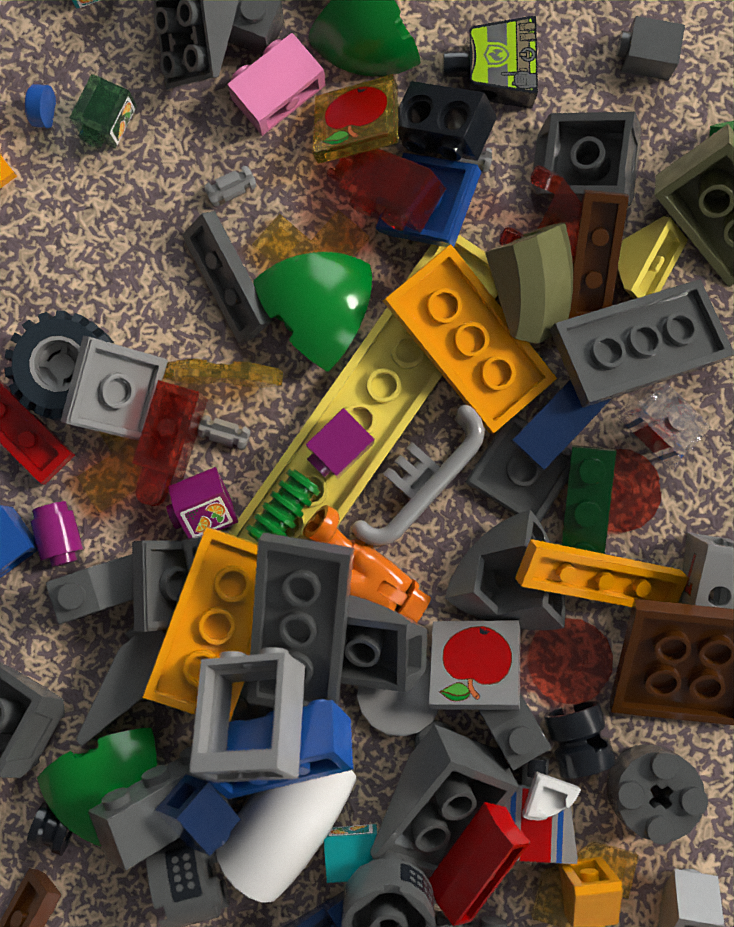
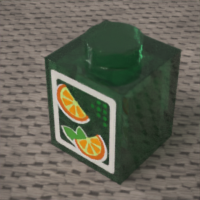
M91 74L69 118L79 132L78 137L87 144L100 149L104 143L116 149L137 105L129 90Z

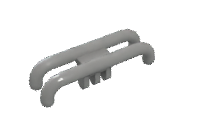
M462 405L458 408L455 419L465 432V440L441 466L437 465L419 447L411 442L406 450L418 461L412 465L401 455L395 460V463L406 474L400 478L393 469L389 467L386 469L383 475L410 498V501L383 528H373L363 520L354 522L352 532L358 539L367 544L380 547L395 542L475 456L483 443L485 430L482 419L471 406Z

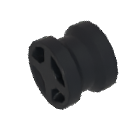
M45 801L33 819L28 832L27 844L33 847L40 845L50 847L53 854L62 856L69 845L73 832L62 824Z

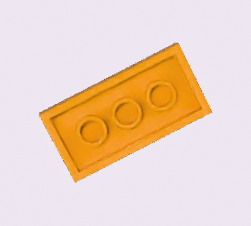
M451 244L382 300L463 402L477 412L488 433H495L557 379L528 341L518 340L510 335L503 309Z
M205 526L143 693V698L196 715L201 659L219 658L220 653L225 651H236L250 655L258 544ZM232 682L229 722L244 682Z

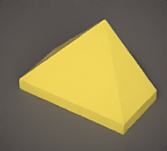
M663 216L622 240L618 271L624 289L633 299L662 290L688 241L670 217Z

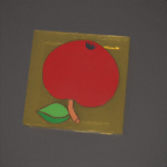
M393 74L315 96L312 153L318 164L398 143V85Z

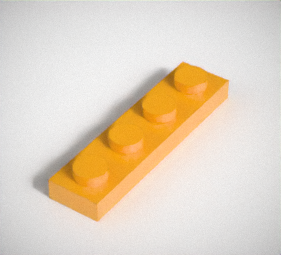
M530 539L515 579L521 587L632 607L634 599L678 603L689 577L682 570Z

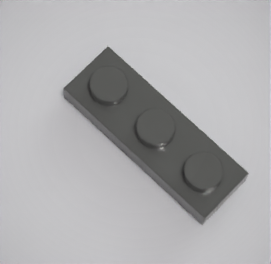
M216 212L202 213L183 233L182 237L235 338L240 344L254 338L273 320L262 306L255 286Z

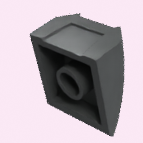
M636 112L549 114L537 136L531 185L536 194L582 203L584 190L625 193L629 195L628 206H630L635 196L636 176L641 149V125Z
M350 595L341 683L399 692L410 691L426 671L427 629L394 610Z
M0 662V778H21L40 763L39 758L59 721L65 716L64 699Z

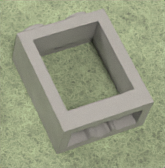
M276 647L264 648L261 650V654L257 655L225 651L220 653L219 658L201 659L190 773L211 782L297 779L299 774L305 665L290 656L287 650ZM277 679L272 749L226 751L232 682Z

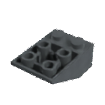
M153 0L155 11L154 25L158 32L161 52L160 67L164 75L166 89L219 77L239 0Z

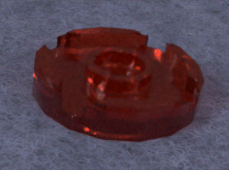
M616 449L608 531L625 533L641 528L654 517L661 503L662 491H660V478L657 469L645 456L630 449Z
M565 618V628L539 630L534 634L527 650V668L532 682L543 695L559 703L579 704L593 699L601 692L600 690L605 686V683L609 681L613 670V653L608 639L595 626L582 619Z

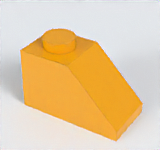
M603 857L578 859L577 864L559 863L564 912L571 927H606L618 924L623 892L622 881Z

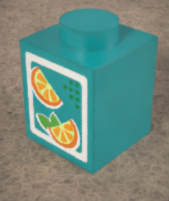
M377 824L331 828L324 840L327 883L348 882L349 878L359 867L374 860L370 851L377 836Z

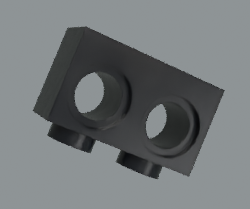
M411 81L391 125L402 140V145L411 152L423 154L425 151L437 153L453 161H459L461 158L478 161L497 116L484 92Z

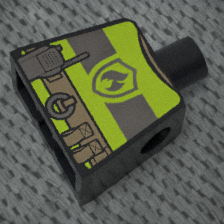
M536 16L472 26L468 31L466 51H443V77H467V90L484 92L491 103L533 108L538 94Z

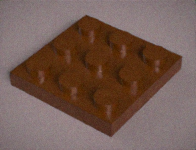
M634 599L610 695L611 713L734 726V609Z

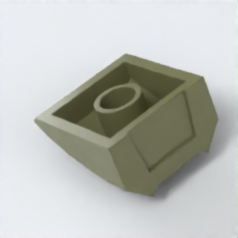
M565 223L532 230L523 234L524 237L485 252L510 335L515 339L539 344L552 336L549 329L555 323L569 318L573 294V263Z

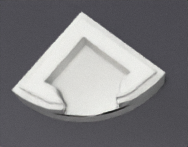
M535 772L522 816L530 820H544L569 808L577 799L581 789L571 783Z

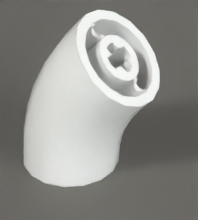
M353 771L253 793L237 814L240 821L231 830L229 839L223 846L216 849L217 860L221 869L234 887L247 897L262 903L274 902L281 896L310 862L336 822L357 780Z

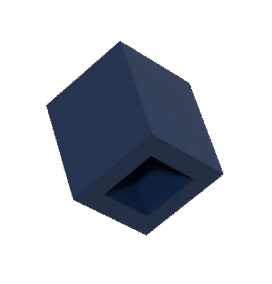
M188 774L180 780L155 809L188 847L208 856H211L216 849L226 843L230 837L231 830L240 821L239 816L208 781Z

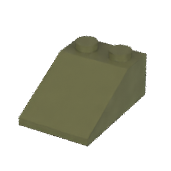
M727 124L658 173L655 178L654 195L727 286L730 287L734 284V131Z

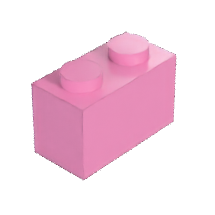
M293 33L283 40L277 39L270 43L264 50L262 57L252 65L247 64L240 67L227 84L232 101L262 136L326 86L324 69Z

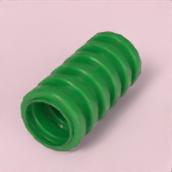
M289 469L286 472L289 476L287 480H280L278 483L281 487L278 492L272 491L270 494L273 498L270 503H263L264 511L261 515L259 513L254 515L255 523L253 525L248 524L245 527L248 531L247 533L256 541H258L263 532L288 537L285 532L288 528L294 529L296 524L293 521L297 516L299 518L303 517L302 509L305 505L307 507L311 506L310 498L313 494L315 496L320 494L319 487L295 469Z

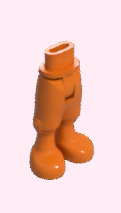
M328 505L318 509L305 525L303 535L312 541L354 548L350 595L387 607L418 623L431 601V597L428 594L419 590V583L411 579L393 562L377 552L373 545L367 544L360 539L350 540L343 535L337 527L339 513L336 509Z

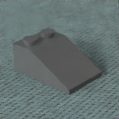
M434 724L410 754L370 851L372 858L379 859L385 853H396L404 861L410 862L423 871L426 876L431 877L484 802L504 806L518 790L519 786L501 751Z

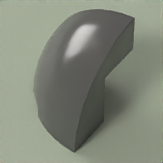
M531 510L521 512L502 521L485 533L468 550L450 580L445 599L460 610L484 621L519 620L520 629L556 630L565 628L564 594L521 587L515 579L530 539L551 543L541 523Z

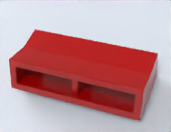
M484 802L429 878L436 903L453 926L469 923L473 920L530 844V841L517 827L505 806Z

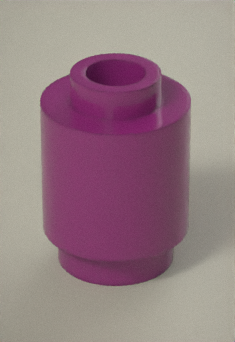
M66 501L51 503L33 509L34 520L30 521L40 560H50L51 567L77 561L76 553L84 549L73 510H68Z

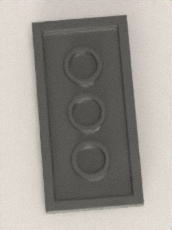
M701 279L557 322L549 329L582 408L726 361L734 356L732 346Z
M263 532L258 539L250 655L261 654L262 649L269 647L287 650L290 656L305 665L303 707L307 706L311 701L321 699L333 700L339 705L354 548ZM277 679L248 681L247 703L275 708Z

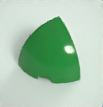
M331 0L313 23L308 35V42L324 59L340 69L357 75H394L421 64L414 38L404 26L400 17L401 11L395 0Z
M313 252L290 257L276 263L262 272L253 280L257 296L270 318L275 317L284 322L285 327L292 332V336L289 339L290 343L310 361L329 372L352 343L364 319L372 289V270L370 264L350 255L334 252Z
M152 728L128 730L98 739V748L90 749L87 753L78 754L69 751L53 761L40 773L37 779L42 795L51 811L64 826L80 838L101 847L88 810L102 803L101 799L107 793L115 789L132 786L142 780L141 776L144 772L157 766Z

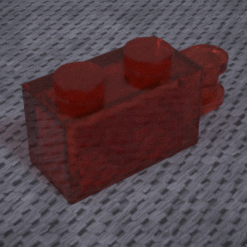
M365 142L358 153L346 148H340L338 152L340 159L334 168L330 167L326 174L340 183L339 187L350 197L348 204L365 216L370 217L372 212L381 215V219L386 224L399 231H403L406 226L421 233L446 190L433 171Z
M158 380L132 464L142 468L136 487V497L141 503L150 506L163 504L167 498L168 486L171 485L173 477L181 480L184 479L198 434V426L208 399L201 392Z

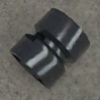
M598 701L573 704L575 713L564 715L563 709L558 708L544 715L550 739L559 744L554 754L562 778L590 776L615 766L616 759L610 739L601 734L606 724Z

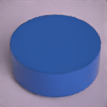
M32 84L25 96L27 120L33 127L51 128L56 106L54 90L50 85Z

